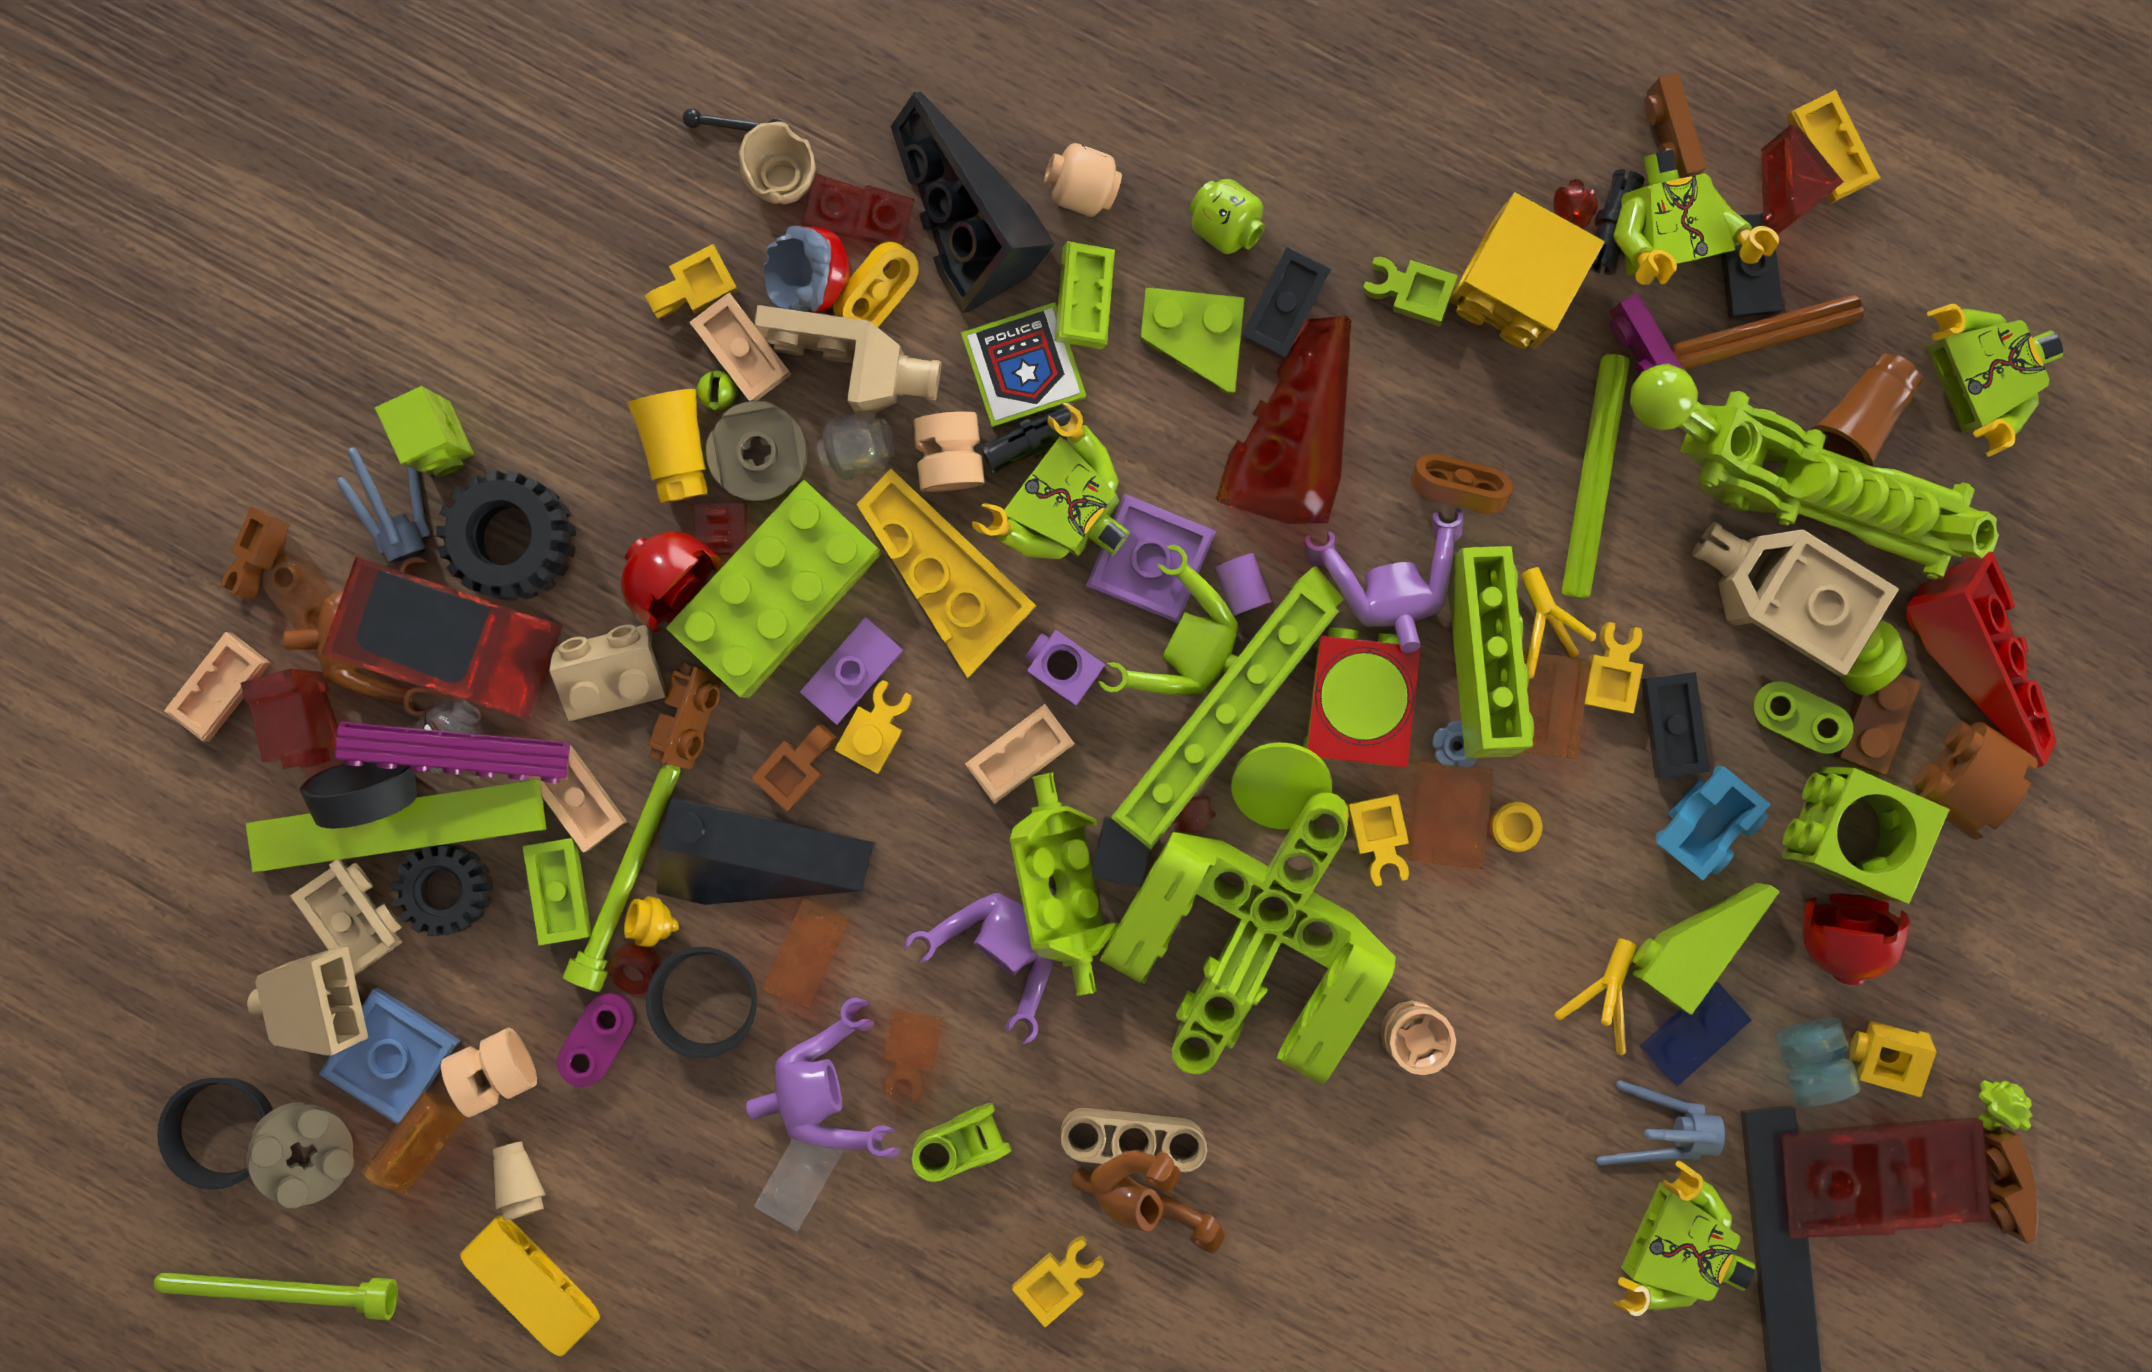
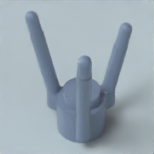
M349 448L348 456L380 522L376 524L345 478H338L337 485L373 538L379 555L384 554L389 564L424 552L426 548L422 539L431 536V532L425 520L418 471L408 467L414 521H409L406 513L390 517L357 449Z
M1622 1080L1616 1082L1618 1090L1684 1113L1685 1117L1679 1116L1676 1118L1673 1130L1646 1129L1644 1131L1646 1139L1674 1141L1677 1148L1600 1156L1596 1159L1598 1166L1626 1165L1673 1159L1699 1160L1701 1154L1718 1156L1721 1153L1725 1140V1127L1721 1116L1706 1114L1703 1104L1686 1103Z

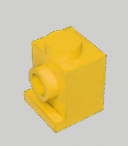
M1870 1020L1866 1033L1856 1031L1850 1046L1849 1059L1856 1061L1855 1068L1860 1081L1921 1097L1937 1051L1929 1033L1922 1031L1914 1033ZM1882 1047L1895 1050L1891 1055L1880 1054Z

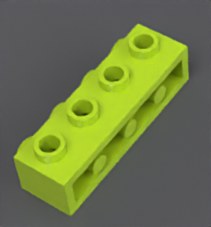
M1512 546L1462 548L1453 556L1448 593L1465 759L1514 757L1533 747L1534 722L1529 712L1527 693L1529 674L1523 656V620L1518 609V572L1513 562Z

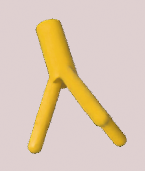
M1539 567L1529 569L1521 574V578L1536 609L1526 663L1529 679H1532L1535 675L1546 619L1572 658L1578 657L1579 651L1563 623L1588 641L1596 639L1595 632L1555 604Z
M1618 938L1604 976L1554 1014L1555 1019L1563 1020L1607 988L1601 1023L1604 1026H1609L1613 1017L1616 1052L1619 1055L1626 1053L1622 985L1637 948L1635 943L1622 938Z

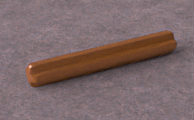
M1853 294L1678 342L1670 346L1681 367L1689 369L1856 323L1864 317V309L1859 296Z

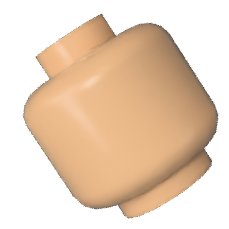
M1073 143L1064 150L1062 156L1055 153L1052 155L1046 169L1044 182L1051 184V199L1053 203L1077 213L1093 217L1102 208L1106 210L1111 208L1120 187L1122 173L1116 171L1115 160L1112 156L1084 145Z

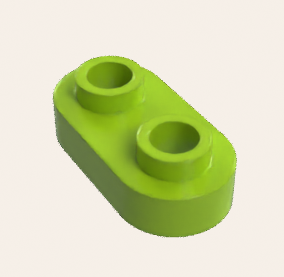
M1783 681L1769 683L1762 687L1754 697L1753 714L1761 726L1814 752L1821 754L1838 752L1845 748L1852 738L1853 722L1850 715L1843 708L1791 683ZM1783 697L1789 702L1787 714L1777 716L1771 711L1770 703L1773 698ZM1823 719H1830L1836 724V733L1831 738H1824L1818 733V724Z

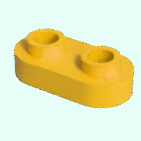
M885 242L877 246L850 277L845 290L834 302L835 316L870 321L878 328L914 285L919 272L916 256L910 250L895 242ZM891 261L889 269L883 272L884 267ZM860 298L859 305L852 310L855 302Z

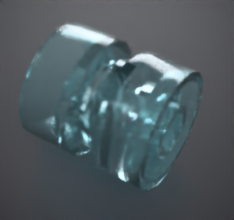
M1816 1019L1792 1025L1776 1033L1775 1037L1782 1061L1793 1067L1787 1078L1796 1105L1818 1106L1834 1103L1854 1096L1861 1091L1854 1062L1843 1056L1848 1050L1849 1045L1840 1019Z

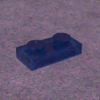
M1715 982L1692 1015L1679 1010L1639 1047L1673 1085L1679 1086L1752 1020L1720 983Z

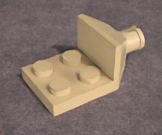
M757 305L755 327L769 344H774L773 350L775 352L802 356L804 349L823 351V358L830 361L853 362L847 401L857 416L869 417L896 404L898 395H913L936 400L940 383L941 361L921 360L904 355L900 345L870 321Z
M1713 522L1700 537L1705 542L1703 544L1697 543L1692 552V556L1699 560L1702 559L1723 574L1718 585L1727 622L1734 626L1753 623L1837 676L1847 675L1899 590L1896 586L1805 530L1764 535L1744 540L1723 529V526L1717 522Z

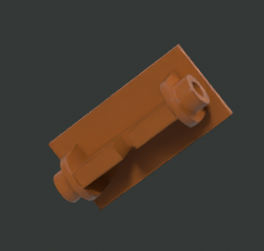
M681 662L679 671L673 670L663 703L678 709L675 717L659 713L651 739L647 745L652 747L649 757L659 760L663 764L692 770L695 759L701 753L704 745L703 736L710 715L720 699L722 680L713 672Z

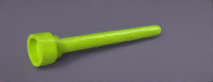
M662 764L584 951L579 950L576 958H570L562 977L568 982L588 990L601 991L608 974L604 970L607 961L603 957L678 780L680 767Z
M161 1273L156 1276L153 1283L157 1292L166 1294L355 1307L356 1311L364 1313L367 1319L375 1320L391 1319L395 1311L398 1293L396 1280L388 1278H372L369 1282H362L359 1287Z

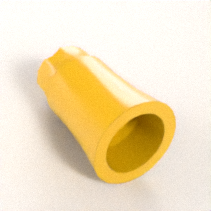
M696 389L665 392L627 402L643 445L651 480L656 481L660 503L675 502L706 495L707 485L702 471L706 470L698 428Z

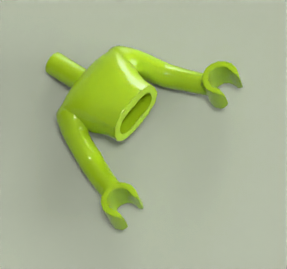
M1176 545L1166 546L1170 551L1180 555L1182 563L1179 568L1170 570L1161 564H1157L1163 574L1175 576L1210 615V618L1197 617L1184 612L1161 657L1173 665L1182 675L1125 670L1121 664L1111 662L1107 664L1119 669L1123 679L1120 685L1116 687H1109L1105 683L1098 681L1105 691L1118 692L1123 688H1131L1165 695H1202L1215 683L1222 672L1226 673L1238 658L1232 654L1238 632L1236 618L1219 594L1187 564V555L1181 547Z

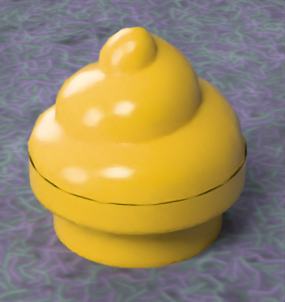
M647 896L644 900L634 899L629 905L625 917L624 934L626 938L634 939L638 946L653 947L659 940L667 939L671 932H676L679 929L678 921L672 917L669 908L663 905L659 898Z

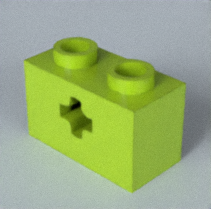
M423 386L375 407L400 463L429 476L434 474L436 478H440L457 472L463 468V460L475 455L451 402Z

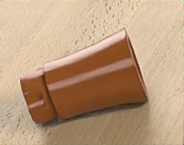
M1886 353L1881 355L1870 369L1864 371L1841 401L1811 429L1820 430L1827 436L1822 449L1873 466L1885 440L1898 419L1912 402V395L1921 385L1923 376L1917 371L1915 365L1899 355Z

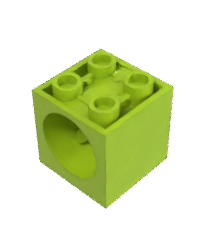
M1820 767L1818 773L1814 772L1804 786L1802 799L1806 802L1799 818H1794L1784 833L1782 844L1786 848L1782 858L1873 898L1910 904L1950 809L1856 768ZM1863 798L1872 806L1878 817L1880 836L1878 844L1869 858L1856 863V866H1853L1845 858L1839 847L1837 830L1845 809L1856 803L1857 799Z

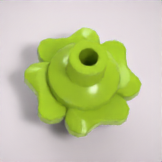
M1984 1080L1980 1084L1982 1091L1978 1095L1984 1103L1986 1110L1978 1119L1984 1128L1992 1132L2001 1124L2007 1125L2013 1130L2020 1128L2028 1131L2031 1128L2029 1121L2033 1116L2029 1110L2032 1106L2031 1099L2025 1095L2021 1087L2017 1084H2010L2008 1081L2001 1083L1995 1081L1991 1083Z

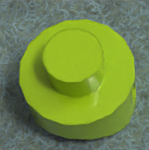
M1882 620L1879 621L1847 675L1840 676L1841 681L1849 690L1868 696L1887 686L1902 672L1908 659L1899 632L1891 624Z

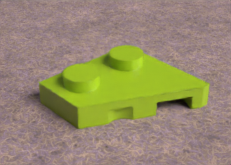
M1146 288L1140 340L1156 351L1167 354L1177 364L1191 373L1195 372L1216 385L1224 394L1234 395L1245 298Z

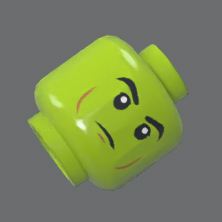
M1230 178L1206 183L1197 192L1189 208V213L1192 215L1191 225L1195 233L1224 254L1235 253L1242 247L1245 249L1252 248L1258 242L1265 229V225L1261 222L1264 213L1263 203L1258 197Z

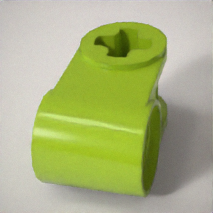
M993 1103L972 1108L952 1120L920 1134L914 1142L912 1165L917 1175L926 1181H942L970 1168L991 1163L1011 1152L1010 1144L1003 1142L992 1116L995 1112ZM976 1126L980 1127L987 1144H983ZM931 1143L943 1145L949 1152L948 1160L941 1166L936 1167L926 1164L920 1154L926 1145Z

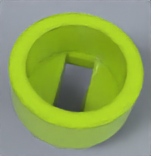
M711 371L699 380L697 396L707 409L713 412H724L732 408L737 402L739 395L738 386L729 374L723 371ZM715 378H720L718 402H711L712 381Z

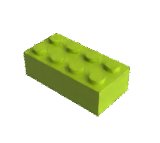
M803 480L666 629L739 697L750 698L877 561L883 552Z

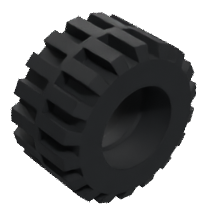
M494 470L487 471L485 478L474 475L467 479L466 482L469 487L465 490L456 487L452 491L450 496L455 499V502L451 507L443 504L439 515L447 518L445 526H436V537L444 539V545L437 548L440 557L450 562L446 569L453 577L462 580L461 585L482 595L517 601V598L530 599L537 597V591L541 589L550 590L556 585L553 581L555 576H564L569 567L564 565L567 556L574 557L576 547L570 545V537L576 536L575 525L568 521V517L571 516L568 507L558 500L560 496L552 489L517 472L508 471L507 474ZM508 508H518L526 514L530 522L531 540L525 553L515 562L504 566L497 565L492 562L486 553L484 546L485 529L489 521L500 511Z

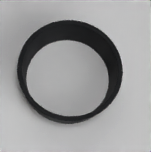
M364 762L362 766H350L341 763L315 774L300 787V793L315 824L319 827L330 829L354 827L386 818L409 806L417 797L414 771L410 770V765L397 764V768L384 769L377 767L375 762Z
M710 947L688 948L670 956L655 971L646 994L647 1016L654 1033L671 1050L693 1058L718 1056L738 1045L749 1032L757 1008L756 987L747 968L734 956ZM699 954H716L730 960L743 973L751 991V1009L743 1026L731 1037L716 1043H698L683 1037L670 1025L663 1009V989L669 974L679 963Z
M235 1078L200 1079L185 1085L169 1099L158 1123V1145L166 1165L182 1181L202 1189H223L238 1184L249 1176L247 1168L236 1172L222 1173L203 1167L189 1154L182 1138V1119L186 1107L196 1094L214 1084H226L242 1091L255 1104L261 1119L273 1109L265 1095L248 1082Z

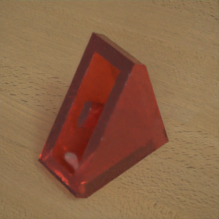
M1789 125L1761 149L1763 226L1772 229L1778 235L1844 182L1798 126Z

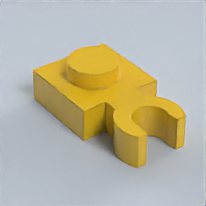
M1607 622L1600 631V642L1605 649L1604 656H1589L1580 704L1634 714L1643 664L1629 662L1630 654L1641 644L1642 630L1638 627L1630 628L1628 641L1621 645L1615 641L1613 636L1616 623Z
M882 680L874 690L873 702L875 707L873 711L869 712L858 706L835 748V751L877 774H880L904 731L891 723L895 716L905 713L912 703V695L905 693L898 705L889 706L884 700V694L890 683Z
M1398 794L1347 804L1357 853L1362 854L1372 851L1373 859L1368 867V875L1372 884L1376 887L1382 885L1380 870L1387 863L1395 865L1399 880H1408V866L1404 859L1396 854L1395 846L1409 843Z
M1079 1236L1070 1242L1066 1250V1258L1061 1262L1049 1252L1012 1285L1014 1293L1044 1327H1047L1083 1295V1289L1076 1281L1079 1278H1091L1097 1275L1104 1265V1260L1100 1255L1089 1264H1082L1076 1259L1078 1251L1087 1244L1084 1236Z

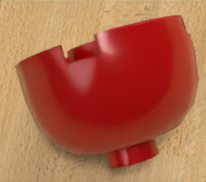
M679 531L659 533L649 539L646 537L640 538L630 546L625 554L627 563L621 576V592L626 606L634 616L648 629L655 633L660 632L661 629L658 624L664 620L670 624L707 584L705 580L710 574L711 569L715 573L721 569V558L701 541L690 534Z
M1842 893L1830 894V901L1833 904H1820L1816 906L1817 897L1804 905L1802 936L1805 949L1809 958L1823 971L1833 975L1836 981L1848 985L1862 984L1865 980L1874 979L1890 972L1904 955L1908 942L1910 920L1908 914L1902 909L1899 918L1889 913L1890 903L1884 900L1864 895Z

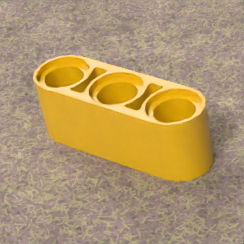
M502 1215L496 1216L460 1253L467 1269L554 1355L564 1356L600 1320V1314L592 1301L511 1220L504 1221Z

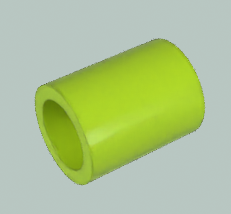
M1316 565L1289 587L1292 590L1300 580L1334 607H1337L1344 600L1343 596Z

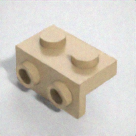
M622 625L612 629L608 634L589 639L573 637L553 649L550 673L568 721L666 698V686L652 648V631L645 625L638 627Z
M337 859L329 864L330 869L290 895V897L328 950L348 946L355 976L403 943L396 933L402 928V925L385 903L378 907L367 891L373 887V884L362 868L356 862L348 866L346 861Z

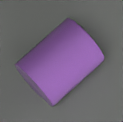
M1254 553L1246 554L1215 567L1228 605L1234 616L1272 602Z

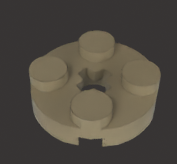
M744 402L728 409L721 416L722 419L716 424L714 431L711 430L706 444L708 467L714 479L732 496L753 503L770 502L785 496L792 488L797 487L801 483L803 472L808 462V444L802 428L786 411L767 402ZM760 439L763 446L771 447V454L766 456L764 464L756 466L753 459H745L744 451L752 449V440Z
M304 1102L288 1103L266 1114L251 1134L253 1138L249 1143L248 1152L246 1151L245 1162L247 1171L256 1188L266 1198L278 1202L286 1208H297L301 1205L313 1204L326 1198L343 1183L354 1167L352 1137L341 1118L331 1109L317 1105H305ZM297 1142L303 1147H308L311 1144L314 1146V1151L309 1154L310 1160L304 1165L299 1163L290 1165L286 1162L292 1156L290 1147Z

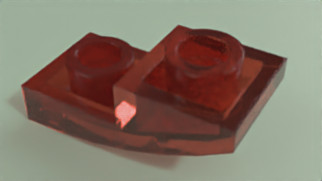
M815 173L811 189L808 192L801 225L829 229L836 235L870 243L895 242L903 246L914 199L870 185L862 188Z

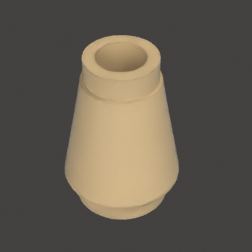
M516 1142L493 1149L496 1210L501 1209L504 1221L543 1210L544 1206L541 1197L546 1196L526 1151H524L523 1143Z

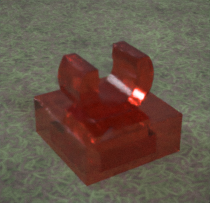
M694 503L695 538L708 546L716 555L735 554L747 541V504Z

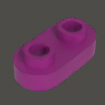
M606 992L588 1003L557 1057L558 1071L568 1084L575 1087H588L600 1081L607 1074L636 1025V1008L627 996L618 992ZM608 1010L615 1015L616 1023L613 1028H607L601 1023L600 1015L602 1011ZM576 1054H584L588 1057L590 1066L587 1071L579 1070L575 1066L574 1058Z

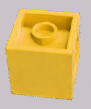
M1514 192L1492 221L1457 284L1450 303L1457 306V314L1467 321L1477 325H1482L1483 322H1486L1501 330L1500 337L1507 343L1520 349H1526L1527 346L1535 349L1556 331L1605 241Z

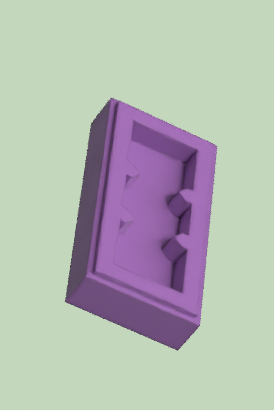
M865 617L803 687L800 693L836 725H839L904 650Z

